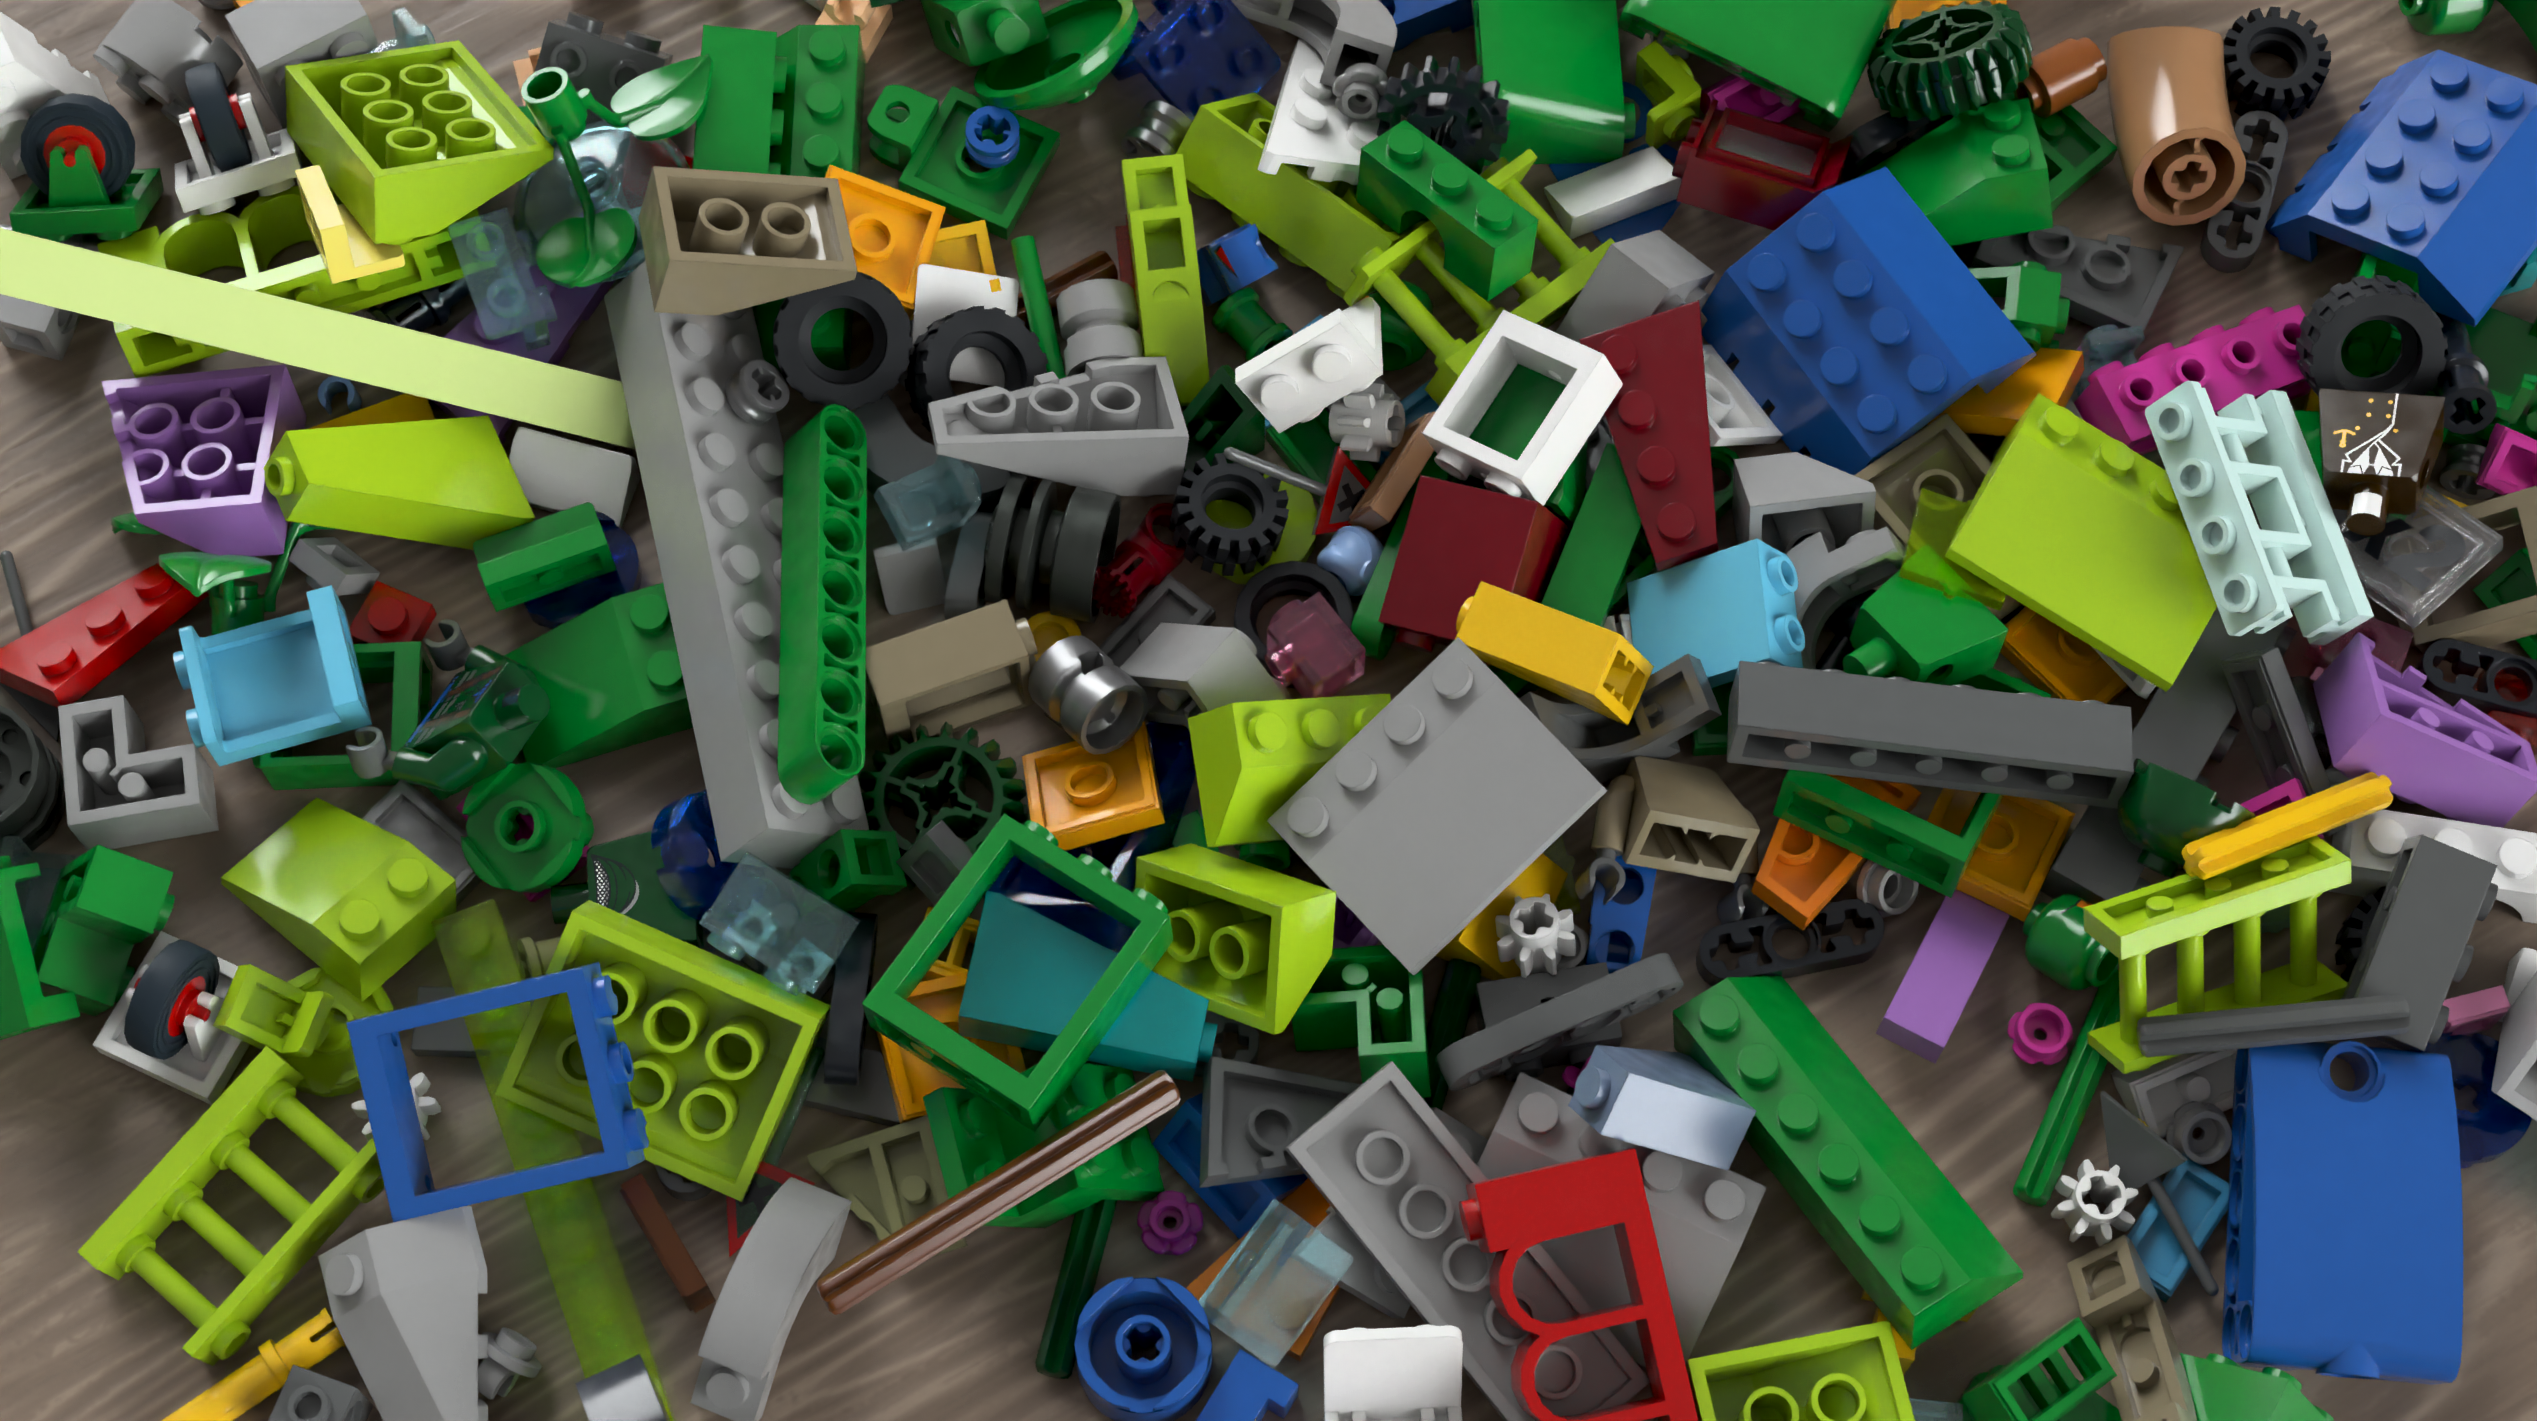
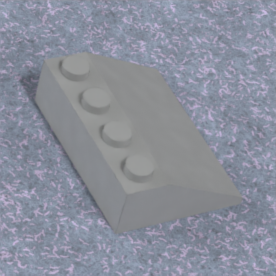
M1457 637L1267 821L1331 890L1336 891L1337 897L1401 964L1415 976L1602 797L1607 790L1476 654Z
M1520 1072L1477 1164L1478 1168L1489 1180L1620 1149L1635 1148L1686 1364L1742 1246L1767 1187L1731 1170L1727 1171L1601 1135L1568 1106L1572 1098L1571 1095ZM1613 1225L1540 1242L1541 1246L1594 1311L1631 1303ZM1636 1321L1608 1327L1642 1370L1647 1371Z

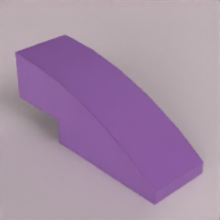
M1957 889L1952 898L1945 896L1876 1034L1936 1063L2010 915Z

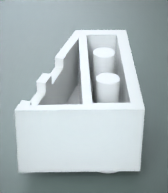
M0 12V163L11 180L27 174L20 157L21 134L31 114L51 98L71 93L95 96L108 104L110 103L98 77L88 70L81 73L69 64L64 54L57 49L50 52L37 43L33 33Z

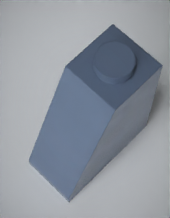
M1596 1045L1586 1068L1577 1078L1575 1092L1568 1105L1601 1135L1727 1171L1756 1113L1752 1106L1689 1055L1680 1052Z

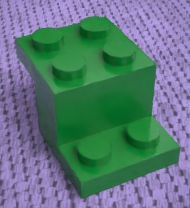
M1037 1064L1021 1072V1074L1028 1078ZM1084 1064L1036 1132L1028 1129L968 1089L941 1087L924 1096L923 1100L948 1199L1137 1084L1132 1070L1114 1066ZM1147 1124L983 1226L1047 1228L1103 1199L1146 1202L1156 1197L1165 1189L1158 1168V1154L1151 1142Z

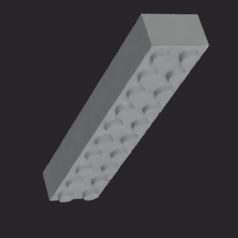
M645 260L604 296L720 859L723 862L793 869L800 863L802 858L838 830H869L857 775L826 798L812 805L801 803L792 798L783 788L778 776L784 446L776 412L764 423H749L733 411L725 394L726 382L734 373L739 372L749 361L755 359L764 360L753 307L718 316L654 312Z

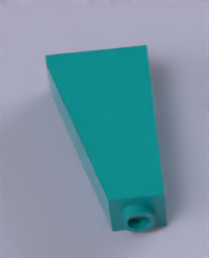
M987 891L958 1015L959 1034L961 1036L1047 1052L1118 953L1000 893ZM1151 971L1087 1061L1151 1074L1158 1070H1164L1171 1078L1193 1082L1197 1061L1207 1063L1212 1056L1218 1026L1215 1023L1205 1022L1209 1000Z

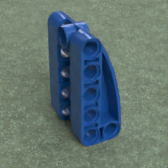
M2343 1041L2337 1044L2311 1042L2237 1049L2234 1072L2222 1321L2223 1356L2244 1367H2273L2285 1371L2312 1370L2316 1371V1374L2325 1376L2378 1379L2429 1385L2452 1383L2458 1375L2462 1354L2463 1212L2457 1110L2452 1069L2448 1055L2367 1047L2365 1044L2356 1041ZM2335 1057L2344 1059L2354 1070L2355 1082L2350 1091L2340 1089L2330 1077L2329 1069L2331 1061Z

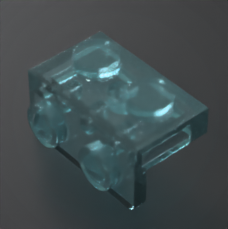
M507 207L451 224L448 228L449 235L485 337L488 340H494L520 332L527 352L550 345L548 323L556 321L557 316L547 286L535 287L529 267L537 265V260L526 229L518 232L515 231Z
M746 852L711 909L705 912L699 924L712 931L707 938V941L712 946L741 961L745 953L749 954L768 966L764 973L765 978L781 989L798 996L802 988L814 994L821 987L861 921L752 853Z

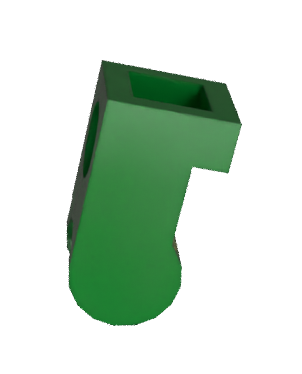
M840 829L802 858L800 863L789 872L791 887L796 894L799 907L797 913L799 925L806 928H824L842 923L844 911L855 912L857 908L877 895H894L906 887L904 870L896 863L901 856L895 831Z

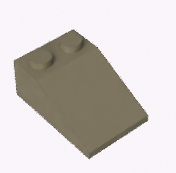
M653 166L638 220L654 312L718 316L855 280L857 267L838 179Z
M1945 413L1854 476L1873 483L1875 487L1874 530L1887 526L1906 547L1910 559L1922 549L1927 548L1999 620H2002L2023 604L1945 557L1962 520L1991 466L1989 460L1953 419Z

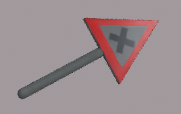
M1339 446L1334 448L1325 484L1233 447H1227L1224 450L1225 458L1321 496L1312 535L1336 532L1344 526H1352L1348 523L1350 520L1349 516L1370 484ZM1396 513L1394 514L1389 523L1396 521L1398 517Z

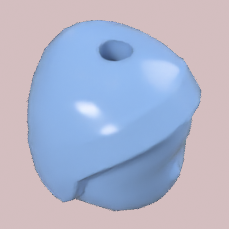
M1359 525L1344 526L1334 533L1329 544L1319 553L1317 565L1335 575L1347 590L1349 596H1359L1365 593L1384 546L1367 528Z

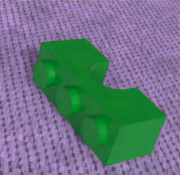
M1403 120L1361 148L1356 202L1398 234H1401L1427 217L1439 231L1444 243L1445 258L1443 268L1487 302L1531 272L1538 219L1409 122Z

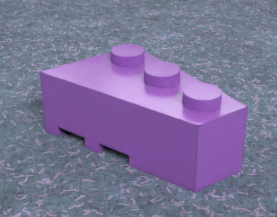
M2358 632L2313 683L2333 767L2349 779L2369 772H2373L2378 776L2386 775L2392 782L2390 791L2396 798L2408 804L2418 803L2443 814L2449 820L2503 828L2537 792V764L2530 742L2462 698L2454 707L2422 687L2427 679L2425 674L2411 665L2403 673L2392 668L2372 655L2371 651L2375 648L2376 643Z

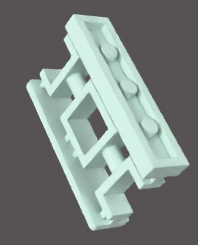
M2185 381L2145 409L2146 419L2229 635L2242 636L2254 629L2255 633L2264 634L2291 618L2293 615L2290 608H2292L2302 635L2307 637L2309 644L2326 645L2374 617L2286 392L2269 390L2257 399L2252 394H2244L2217 412L2218 416H2216L2206 389L2202 388L2199 382ZM2247 495H2249L2250 500L2252 502V505L2254 507L2255 513L2257 515L2262 530L2258 527L2257 521L2253 514Z

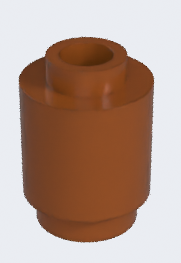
M2082 37L2078 40L2072 38L2065 39L2032 57L2033 65L2029 68V76L2018 83V88L2013 93L2016 100L2028 98L2032 112L2041 118H2047L2097 90L2098 83L2104 81L2107 77L2105 59L2097 45L2089 38Z

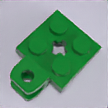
M902 85L886 86L867 117L868 129L873 134L869 140V150L878 161L902 172L898 180V189L946 207L944 213L967 223L985 220L987 232L1008 240L1060 146V133L1011 112L1016 117L1020 126L1019 151L1015 159L1005 166L992 168L987 172H972L969 169V165L963 162L967 157L970 158L966 149V122L973 112L988 105L981 98L954 86L950 88L940 108L937 99ZM893 107H903V108H905L906 110H903V109H891V108H893ZM990 129L983 130L982 141L991 139L996 145L1003 143V133L995 135Z

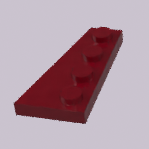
M1699 300L1579 339L1580 344L1603 353L1623 383L1605 411L1604 417L1657 572L1718 552Z

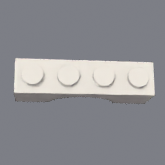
M2382 809L2347 823L2346 828L2333 834L2332 847L2351 859V883L2329 890V892L2365 897L2371 892L2374 896L2380 887L2387 886L2405 839L2424 835L2498 865L2491 883L2498 885L2495 900L2515 908L2520 913L2523 922L2537 924V833Z

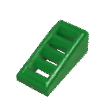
M2077 1317L1978 1383L1963 1395V1401L1976 1421H2057L2115 1378L2117 1374L2080 1318ZM2062 1346L2084 1379L2082 1381H2077L2058 1352V1349ZM2039 1363L2043 1364L2062 1393L2060 1396L2038 1365ZM2020 1378L2040 1410L2036 1411L2017 1382V1379Z

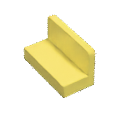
M320 165L295 170L307 225L332 284L400 268L405 265L404 254L400 245L384 243L375 245L344 204L336 205Z

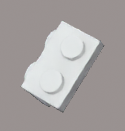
M1366 297L1343 311L1340 308L1237 367L1235 369V384L1278 433L1283 432L1298 422L1304 423L1314 419L1328 405L1349 393H1358L1365 390L1377 377L1383 375L1380 306L1372 297Z
M1426 1324L1400 1328H1351L1327 1333L1323 1338L1324 1421H1463L1461 1410L1463 1357L1461 1330L1452 1325L1435 1326Z

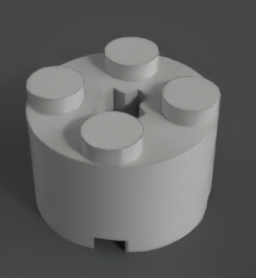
M134 0L93 54V57L101 65L119 76L115 83L125 93L142 104H146L151 97L164 104L161 112L180 128L179 115L189 112L188 108L193 107L185 81V71L206 63L216 62L228 86L243 65L238 54L219 35L212 41L198 27L202 21L172 0Z

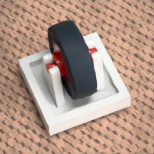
M216 62L206 63L185 71V81L193 107L188 108L189 112L179 115V123L192 159L175 164V191L183 212L187 213L198 209L200 215L215 214L235 205L234 197L255 190H258L260 196H269L293 187L295 185L293 178L296 177L295 170L302 169L300 149L288 134L287 128L266 135L251 94L247 93L240 96L237 93L230 94L223 74ZM246 128L249 129L252 138L248 141L244 132ZM203 142H207L210 153H207Z
M160 931L94 1041L93 1046L99 1053L212 1105L220 1097L250 1045L213 1026L238 966L217 957L211 951Z

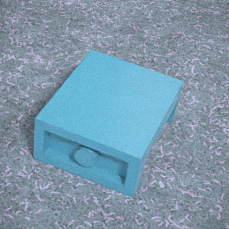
M1756 538L1628 582L1627 592L1633 647L1654 666L1651 675L1686 654L1700 659L1711 688L1734 681L1739 661L1755 663L1769 661L1782 666L1803 668L1801 651L1805 647V636L1803 628L1797 619L1794 592L1798 587V576L1792 561L1786 554Z
M332 585L306 592L310 607L308 610L208 637H199L192 625L179 628L183 650L173 653L175 669L184 690H192L195 708L186 710L188 728L196 748L206 746L218 766L372 725L346 611Z

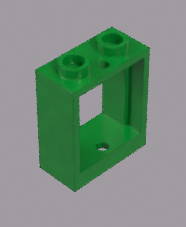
M421 641L353 644L362 683L393 682L391 751L398 752L431 709L433 665ZM292 746L252 757L254 767L262 770L274 790L396 785L400 781L393 777L390 770L375 778L364 779L359 777L351 766L348 754L292 757Z

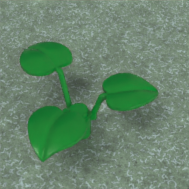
M709 53L652 70L627 82L611 98L610 105L613 112L596 101L588 88H583L577 92L568 74L561 68H543L525 80L521 88V95L527 106H518V108L551 145L556 141L582 205L584 216L571 217L556 223L540 239L536 250V260L540 271L549 281L570 289L575 286L585 287L601 282L611 277L626 264L637 243V227L626 209L615 207L596 214L595 206L569 143L584 132L588 115L587 109L616 129L628 125L632 135L638 140L655 141L674 136L690 127L705 108L713 73V61Z
M134 512L111 518L114 534L121 530L140 534H163L138 523ZM292 522L286 536L284 553L278 556L264 594L258 593L257 582L234 580L271 572V562L261 558L245 555H217L200 550V552L159 555V565L195 597H199L209 590V607L212 608L211 635L263 622L264 612H275L276 596L290 562L288 558L294 550L299 537L312 530L335 528Z

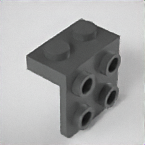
M574 12L568 13L567 21L559 18L549 21L535 72L547 67H558L565 70L577 92L583 88H588L594 99L611 112H613L610 105L611 98L623 85L642 74L671 64L673 55L659 51L662 41L654 37L627 30L625 39L618 38L602 32L604 22ZM587 109L588 115L584 132L578 138L569 142L575 157L625 172L628 141H643L636 139L632 135L628 125L616 129ZM554 141L552 144L554 150L560 152L556 141Z

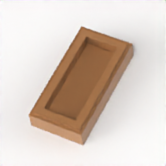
M1435 411L1428 412L1406 426L1401 442L1397 447L1392 448L1350 514L1348 523L1352 526L1359 525L1373 532L1390 522L1434 452L1433 447L1422 432L1435 414Z

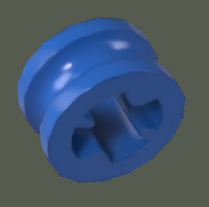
M985 106L973 112L966 122L965 130L966 149L969 157L977 164L986 168L1002 167L1015 159L1019 151L1020 126L1016 117L1009 110L995 106ZM990 129L995 135L1003 133V143L996 145L991 139L982 141V131Z

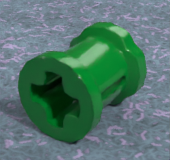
M1251 287L1238 290L1220 305L1212 318L1213 327L1220 333L1228 332L1246 352V362L1293 335V331L1285 323L1277 324L1258 304L1259 295Z

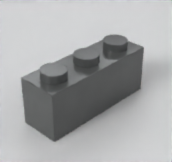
M2424 835L2405 839L2342 999L2395 994L2404 996L2410 1010L2409 1031L2405 1034L2372 1038L2408 1051H2424L2427 1043L2435 1044L2438 1041L2449 1017V1008L2443 1006V1002L2451 982L2458 983L2462 980L2472 960L2474 947L2467 944L2475 921L2479 920L2482 922L2485 920L2495 902L2498 885L2491 883L2498 865Z

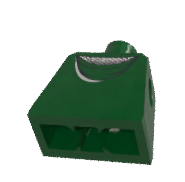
M691 822L679 823L594 845L587 850L588 882L551 887V908L555 925L566 924L574 909L591 900L704 950L699 844Z

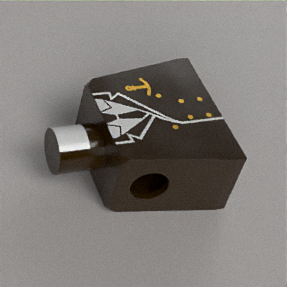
M2320 388L2319 436L2322 483L2332 509L2347 510L2345 523L2350 531L2365 536L2376 535L2385 529L2387 513L2410 515L2418 511L2443 443L2445 397Z

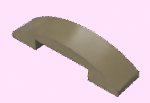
M2124 1234L2067 1263L2081 1316L2096 1329L2102 1353L2117 1374L2111 1380V1385L2121 1420L2197 1421L2189 1382L2178 1346L2153 1283L2131 1239Z

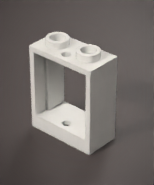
M1503 310L1422 434L1437 453L1434 459L1436 464L1450 475L1464 481L1469 475L1483 480L1485 487L1489 491L1537 501L1544 506L1623 383L1603 353ZM1517 364H1520L1567 386L1519 459L1515 460L1469 437Z

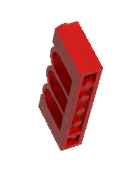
M1620 1149L1467 1184L1468 1200L1459 1201L1460 1216L1465 1236L1468 1242L1478 1240L1481 1252H1496L1489 1270L1490 1294L1498 1312L1513 1327L1529 1333L1518 1345L1511 1364V1387L1519 1406L1534 1421H1643L1658 1417V1421H1698L1636 1149ZM1613 1225L1631 1303L1553 1321H1539L1531 1318L1519 1306L1513 1292V1272L1518 1259L1529 1247L1545 1240ZM1636 1321L1653 1397L1574 1416L1554 1415L1542 1404L1535 1389V1368L1540 1355L1550 1344L1568 1336Z

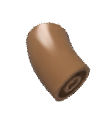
M2186 26L2140 28L2122 32L2111 37L2107 42V75L2112 124L2123 171L2139 210L2151 220L2171 226L2196 224L2216 215L2235 198L2244 182L2246 159L2236 137L2229 109L2224 68V39L2219 33Z

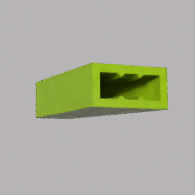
M489 415L285 431L263 468L266 486L269 492L276 497L285 520L290 522L473 550V543L475 541L531 522L535 518Z

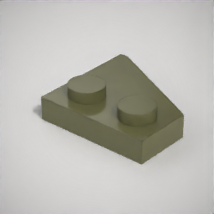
M927 1115L807 1154L809 1164L840 1197L852 1201L850 1209L877 1236L879 1241H882L948 1200ZM966 1237L935 1256L968 1246Z

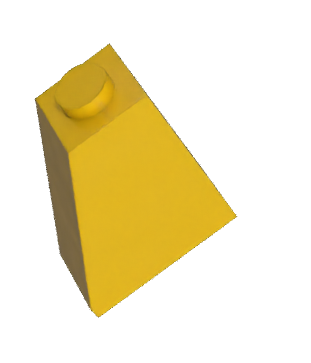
M1483 581L1480 582L1474 597L1471 596L1464 602L1457 617L1456 630L1458 634L1456 638L1459 637L1480 660L1627 726L1654 668L1621 634Z

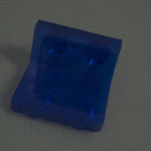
M1152 0L1151 3L1157 10L1144 23L1138 18L1134 36L1111 73L1118 81L1142 73L1168 104L1182 111L1193 122L1201 105L1245 94H1256L1279 71L1281 61L1276 52L1231 0Z

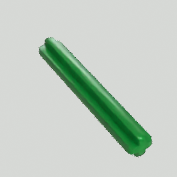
M2119 968L2111 979L2097 990L2013 1187V1194L2030 1205L2043 1207L2050 1199L2108 1062L2107 1059L2088 1044L2087 1032L2120 1021Z

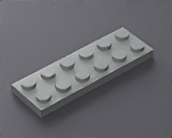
M1393 1061L1388 1062L1284 1149L1422 1320L1429 1325H1452L1461 1330L1463 1341L1462 1369L1504 1421H1534L1519 1406L1511 1387V1364L1518 1345L1529 1333L1513 1327L1498 1312L1490 1294L1489 1270L1496 1252H1481L1478 1240L1468 1242L1460 1216L1459 1201L1468 1200L1466 1185L1488 1179ZM1540 1243L1529 1247L1518 1259L1513 1272V1292L1519 1306L1531 1318L1539 1321H1553L1594 1311ZM1608 1327L1568 1336L1550 1344L1540 1355L1535 1368V1389L1542 1404L1557 1416H1574L1625 1404L1650 1383L1647 1375Z

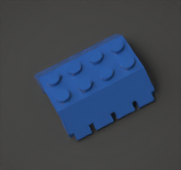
M2438 49L2399 66L2394 74L2382 78L2359 106L2361 112L2350 117L2327 146L2328 152L2318 157L2295 186L2294 190L2296 193L2287 196L2267 221L2265 228L2271 235L2278 238L2280 250L2310 262L2318 254L2316 234H2319L2418 273L2419 295L2433 311L2476 327L2537 247V84Z
M1887 167L1820 193L1730 266L1722 275L1701 310L1707 318V322L1702 328V336L1709 345L1713 346L1726 364H1730L1737 359L1739 360L1733 373L1763 410L1768 409L1772 405L1775 406L1769 418L1783 434L1781 438L1792 452H1798L1802 455L1810 452V458L1851 475L1857 474L1910 438L1977 384L1988 394L2037 355Z

